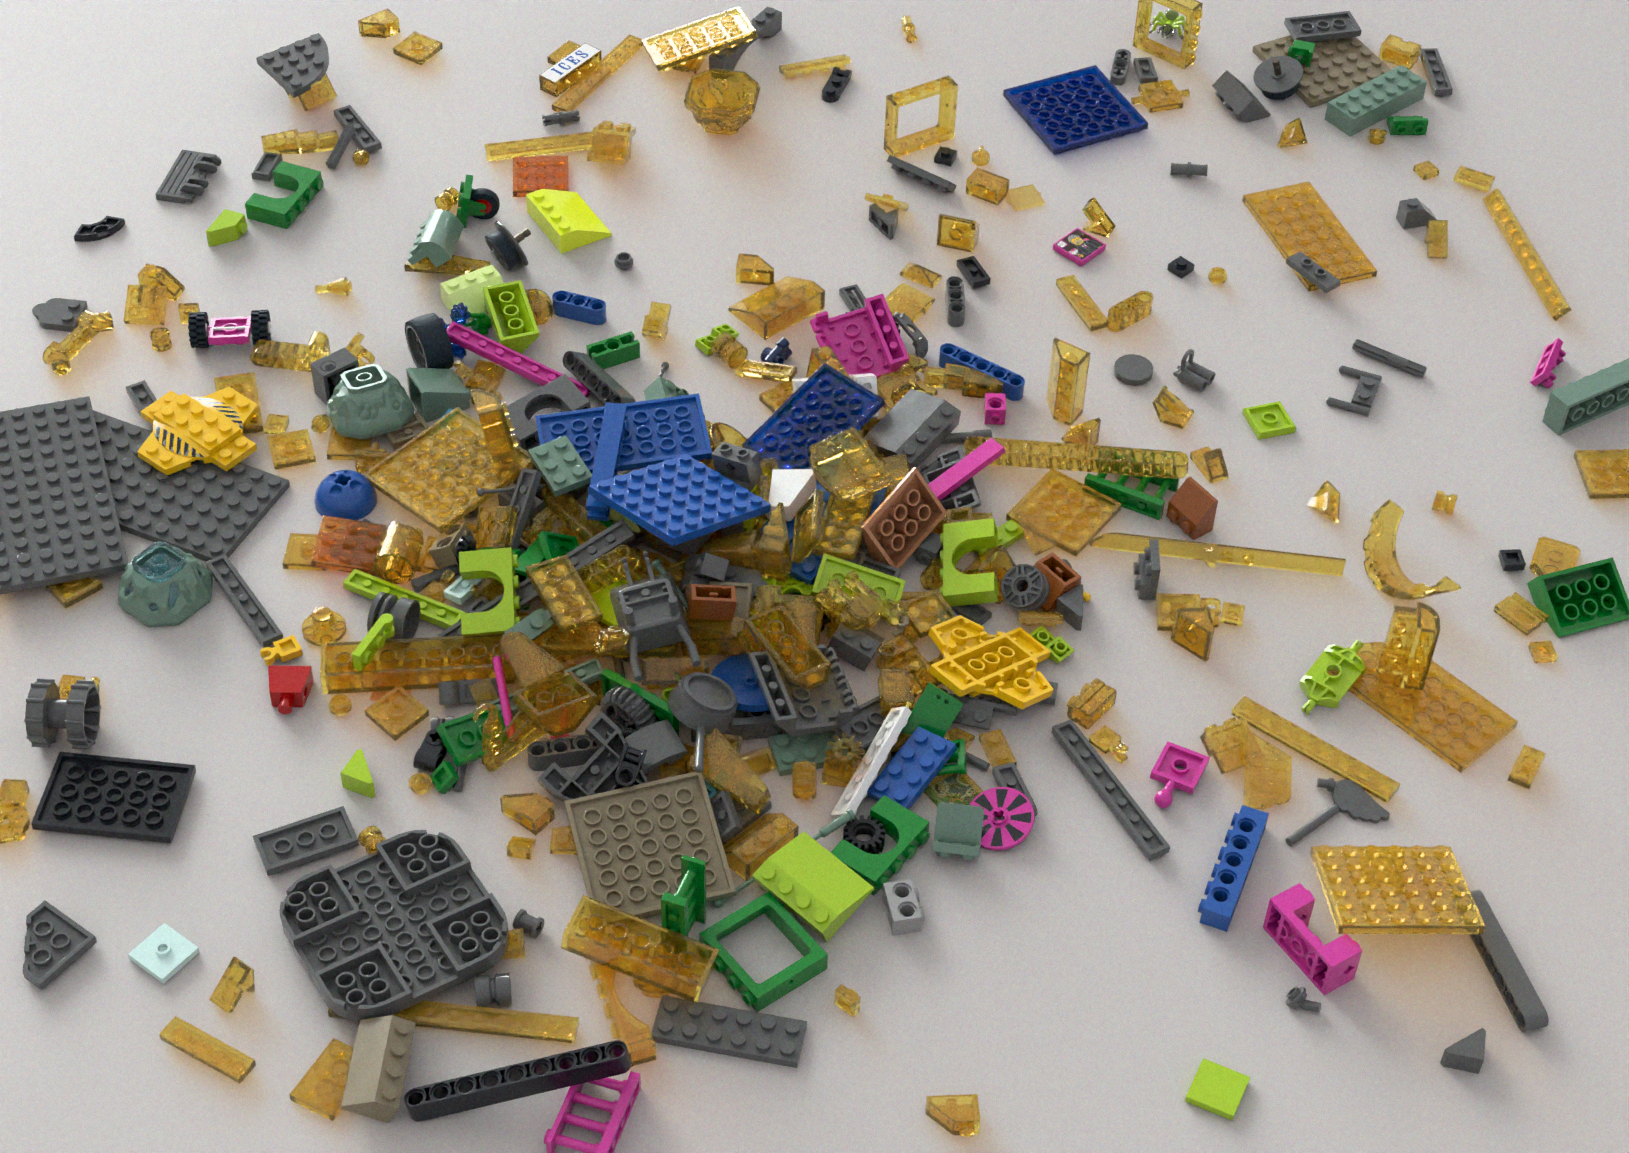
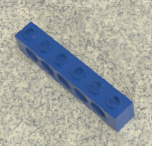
M1244 805L1241 806L1239 813H1234L1231 826H1234L1233 830L1228 829L1224 843H1227V846L1221 847L1218 860H1221L1220 864L1215 863L1211 874L1214 880L1213 882L1208 881L1204 894L1208 896L1206 900L1201 899L1198 912L1201 913L1200 923L1226 932L1228 931L1264 834L1269 813Z

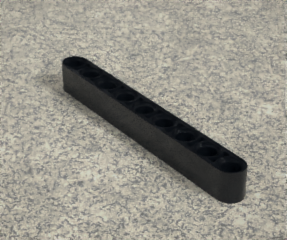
M616 1040L412 1088L404 1095V1102L410 1117L414 1121H425L620 1075L630 1070L632 1061L626 1044L623 1041Z

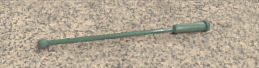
M847 809L844 814L821 828L819 833L812 838L814 840L820 837L825 838L850 820H854V813L851 809ZM750 878L735 888L736 894L755 881L754 878ZM731 897L715 900L713 905L716 908H720L723 902Z

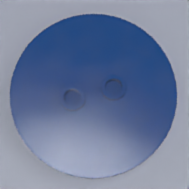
M752 652L728 657L714 668L711 675L720 678L732 688L738 701V710L749 712L770 710L748 656ZM772 654L775 662L786 661L785 658H776L777 655Z

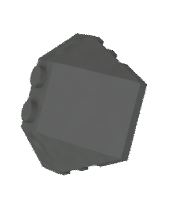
M961 446L936 456V461L928 466L925 464L920 467L921 471L919 472L927 484L965 457ZM973 477L940 500V503L947 511L946 515L963 513L982 505Z

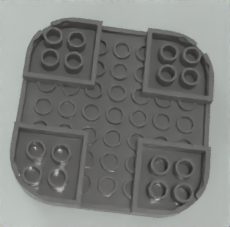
M427 830L404 832L375 844V852L334 869L332 864L313 871L298 879L286 891L287 896L280 903L279 910L285 936L323 1000L337 1015L353 1021L394 1015L488 971L505 954L509 944V930L505 912L493 894L487 892L472 870L470 860L459 844L451 837L440 832L438 835L427 834Z

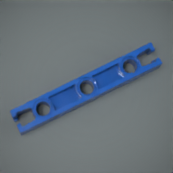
M606 402L590 485L617 476L628 419L626 414L627 404ZM588 494L586 510L588 511L587 520L609 521L611 507Z

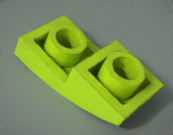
M722 324L712 328L711 335L696 339L695 346L708 356L729 345L739 336V333L730 325Z
M1042 625L1030 634L1051 651L1048 659L1058 664L1075 651L1060 635L1055 638Z

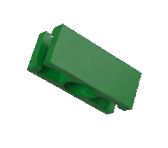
M630 331L586 345L587 355L602 369H606L640 358V342L634 340L635 336Z

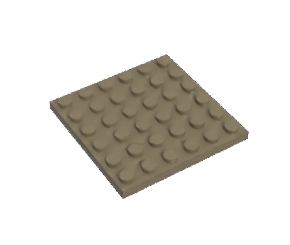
M1291 35L1255 45L1252 52L1262 62L1272 57L1287 56L1289 46H1293L1294 40ZM1357 37L1322 40L1319 42L1313 41L1311 43H1315L1311 65L1306 67L1307 65L1301 64L1303 77L1296 94L1312 108L1328 103L1392 69Z
M691 772L564 801L596 928L660 914L661 898L664 892L675 894L681 883L682 855L696 857L706 862V903L736 896V889L702 772Z

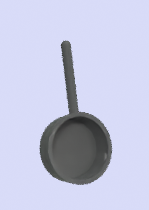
M695 672L681 678L670 694L668 704L671 712L680 722L696 731L694 769L697 773H701L704 770L705 734H721L726 732L731 727L738 707V701L734 691L726 682L708 673Z

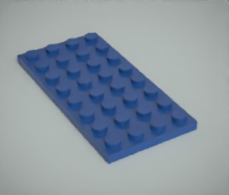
M699 393L625 403L627 404L626 414L628 419L618 472L645 468L648 465H655L664 460L679 457L682 454H688L697 461L712 459V449ZM605 406L535 416L540 445L566 435L592 474Z

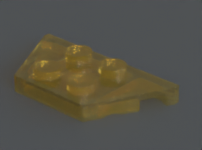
M1248 731L1245 740L1243 805L1257 810L1261 808L1264 810L1274 804L1280 805L1289 802L1291 799L1292 757Z

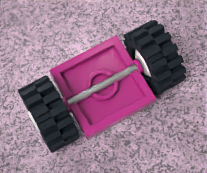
M252 310L251 317L212 318L210 326L207 312L189 313L188 329L191 348H208L209 345L213 344L217 346L225 344L243 345L249 343L251 334L254 346L271 344L269 310Z

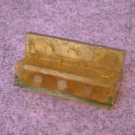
M1417 602L1415 608L1394 606L1378 664V672L1399 674L1400 688L1423 691L1440 633V618L1432 607Z

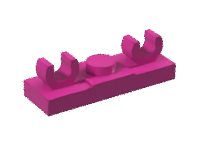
M1559 338L1544 348L1530 381L1534 386L1542 382L1543 386L1548 389L1554 385L1552 381L1557 377L1551 371L1564 361L1562 358L1566 355L1561 349L1563 341Z

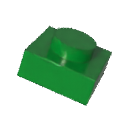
M445 760L430 775L438 792L446 794L459 779L452 764Z

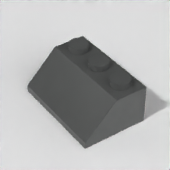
M1228 70L1212 85L1216 90L1215 95L1219 99L1225 100L1223 104L1229 110H1234L1232 114L1238 120L1242 118L1246 122L1267 118L1271 115L1253 93Z

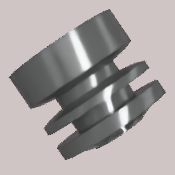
M385 592L378 593L370 607L367 621L368 632L381 615L388 613L393 616V626L395 628V635L390 640L408 645L418 629L421 613L419 601L405 597L398 599L397 595H389V593Z

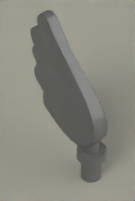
M1334 778L1317 779V787L1333 791V800L1339 807L1340 812L1348 813L1353 819L1370 821L1375 824L1380 820L1386 821L1389 819L1390 813L1354 781L1348 779L1334 781Z

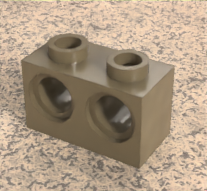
M466 522L444 527L428 552L438 568L458 564L455 551L458 541L462 536H472L475 540Z

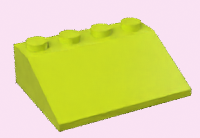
M540 189L526 194L527 213L561 254L612 236L608 228L577 192Z

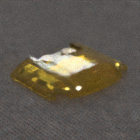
M855 427L809 446V452H811L809 461L814 476L827 492L839 500L850 503L894 484L892 477Z

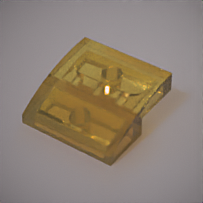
M902 283L885 300L892 315L897 311L899 314L904 312L914 323L921 313L925 315L934 303L935 298Z

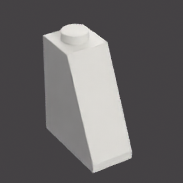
M773 469L768 503L771 504V511L769 512L770 521H791L817 486L815 469Z

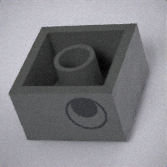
M345 347L310 363L315 394L327 405V401L334 393V388L340 382L341 374L347 370L359 367L358 359Z

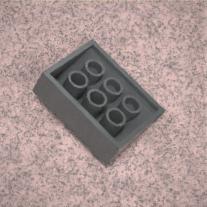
M910 389L861 440V443L907 475L913 467L917 468L959 425L961 411L944 399Z

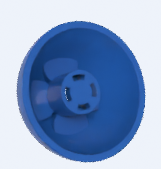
M353 470L335 471L326 476L318 485L314 499L315 508L323 518L338 523L357 521L366 517L375 508L377 503L376 490L370 480L359 472Z

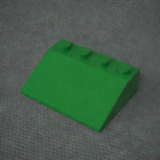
M1613 557L1541 575L1527 583L1534 604L1558 638L1629 619V599Z

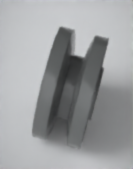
M1018 564L1010 568L1001 581V593L1005 601L1022 612H1032L1039 609L1049 596L1050 585L1047 577L1036 567L1029 564ZM1028 584V588L1022 592L1023 587Z

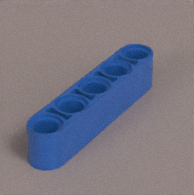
M946 343L941 345L939 366L942 369L994 393L1005 394L1006 399L1011 401H1019L1023 398L1025 379L1021 375L954 344Z

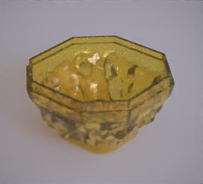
M710 68L691 76L684 98V105L688 111L693 113L695 121L703 127L704 131L714 134L734 135L751 119L755 112L761 87L746 72Z

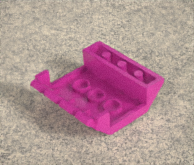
M883 294L864 299V308L829 319L828 312L825 311L816 314V317L810 320L813 332L817 334L815 337L819 347L823 350L822 355L826 365L830 366L828 370L831 376L872 373L879 380L891 376L909 361V356Z

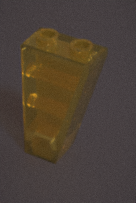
M714 729L711 734L705 737L704 770L702 771L704 781L721 792L723 790L729 792L733 800L758 815L771 798L768 787L719 730ZM695 752L691 755L688 763L691 772H696L694 769Z

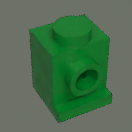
M1294 39L1293 46H1289L1287 56L1296 59L1300 64L1307 65L1306 67H1310L1315 43Z

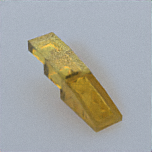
M294 129L261 136L263 152L305 154L333 150L338 141V133L336 130L318 134L317 129L298 133V130Z

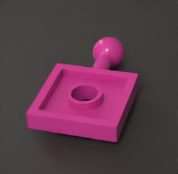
M1167 741L1150 774L1151 779L1166 784L1163 790L1155 794V804L1159 808H1168L1173 801L1171 794L1174 788L1193 794L1209 763L1210 757ZM1181 765V766H1183L1185 769H1184V770H1178V769L1175 768V766Z

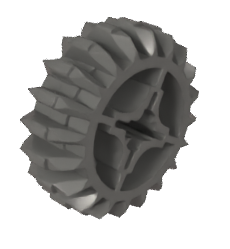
M616 686L609 690L600 703V710L619 729L632 728L638 731L656 723L657 719L653 715L654 710L649 707L650 704L646 703L644 698L639 696L638 692H633L631 688L627 689L625 686Z

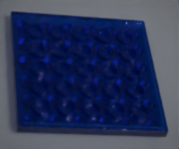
M1096 65L1003 90L1005 99L1054 155L1148 129V122Z

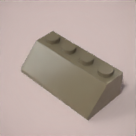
M394 1015L362 1019L358 1022L340 1109L385 1123L390 1122L399 1109L415 1022Z

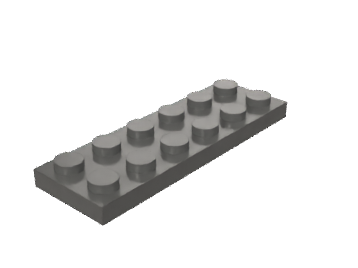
M662 995L650 1038L652 1042L797 1068L807 1029V1021Z

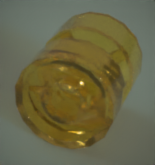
M727 332L719 334L711 345L712 353L719 359H722L732 369L742 365L748 355L747 348Z

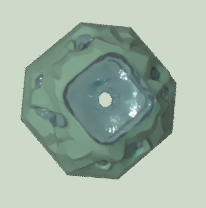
M155 542L141 553L134 555L131 562L126 565L125 572L119 582L118 605L148 627L177 626L210 602L213 576L192 554L185 553L180 548L171 546L166 542Z

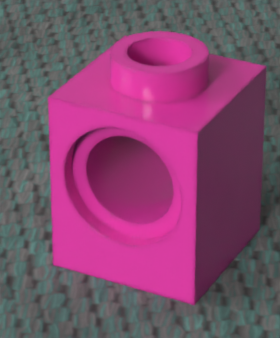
M985 393L984 423L1005 425V394Z

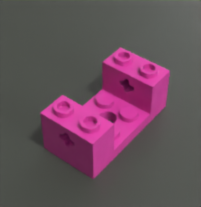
M1299 883L1270 898L1263 928L1319 991L1326 995L1355 978L1363 950L1347 933L1326 945L1322 944L1320 938L1308 929L1315 898L1309 890H1306Z

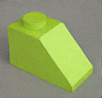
M224 209L206 230L208 246L212 247L238 240L247 231L248 225L245 214Z

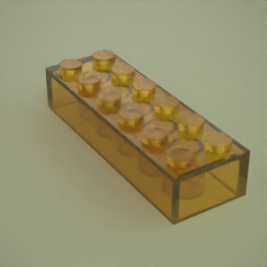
M585 895L582 896L564 930L561 948L694 1003H698L715 967L719 949Z

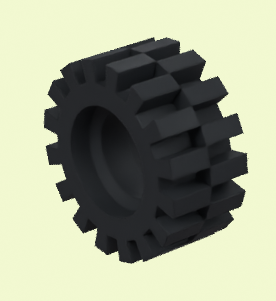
M860 815L859 820L855 816L852 822L849 821L844 826L843 839L864 852L870 854L882 853L885 845L884 825L882 823L879 824V820L876 818L872 821V816L864 819V815ZM860 834H867L873 839L861 841L855 837Z

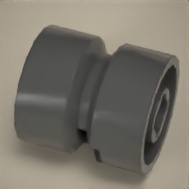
M510 973L496 974L494 978H491L489 975L475 976L477 1008L491 1007L493 1003H496L497 1006L512 1005Z

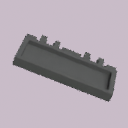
M182 150L155 194L156 200L184 204L185 201L192 202L194 196L203 195L204 189L209 185L205 179L207 173H216L218 166L222 163L220 157L216 154Z

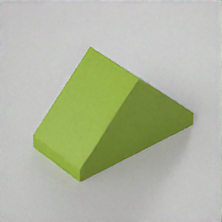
M359 749L340 772L342 786L361 795L374 798L376 797L374 783L363 751Z

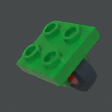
M467 174L465 182L461 181L458 207L461 208H457L456 217L464 225L463 228H466L468 216L478 219H490L498 213L500 207L497 194L486 188L473 189V175Z

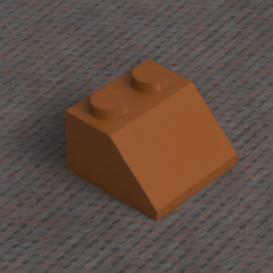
M1190 476L1169 500L1166 516L1181 528L1185 534L1195 540L1213 530L1218 500Z

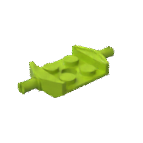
M1355 640L1350 648L1329 645L1300 680L1299 687L1308 698V701L1301 708L1303 713L1310 714L1315 705L1331 708L1339 707V701L1361 674H1365V664L1357 655L1364 646L1361 641ZM1336 670L1339 674L1331 676L1327 671Z

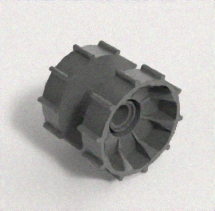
M37 678V682L31 683V688L26 698L24 719L27 732L26 739H29L32 747L49 748L50 744L56 742L58 729L62 728L67 731V741L72 745V749H90V746L96 743L98 729H100V696L95 681L77 680L76 684H71L68 699H60V687L56 685L55 679Z

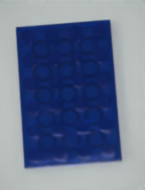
M824 363L742 444V447L758 452L759 460L772 469H815L816 471L826 463L827 459L833 457L839 451L838 449L845 445L885 405L883 398Z

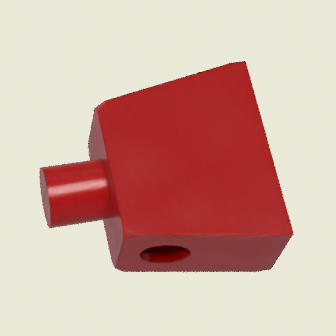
M269 665V692L272 706L278 707V711L284 715L290 714L292 707L305 706L314 683L312 667Z

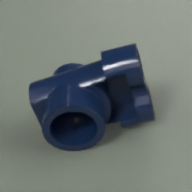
M784 337L776 343L773 349L766 347L761 353V361L765 363L766 368L769 370L781 367L784 360H787L792 354L789 348L790 344Z

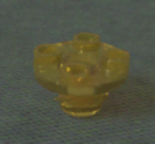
M325 606L315 608L302 624L303 638L307 642L325 649L331 648L334 643L341 640L347 631L345 619L339 613L331 611L330 608Z

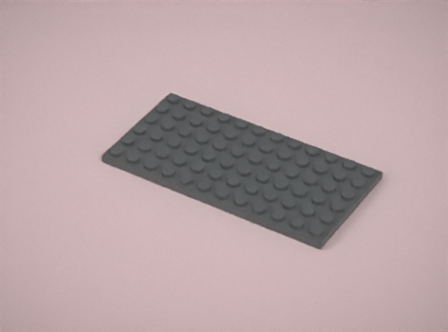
M90 396L1 411L0 594L125 571L128 561Z
M93 410L118 522L122 531L160 545L166 544L180 548L185 553H190L195 558L206 562L223 554H226L229 558L290 487L288 479L243 463H238L226 472L214 463L204 464L203 460H195L191 462L190 467L166 476L138 457L137 451L153 431Z

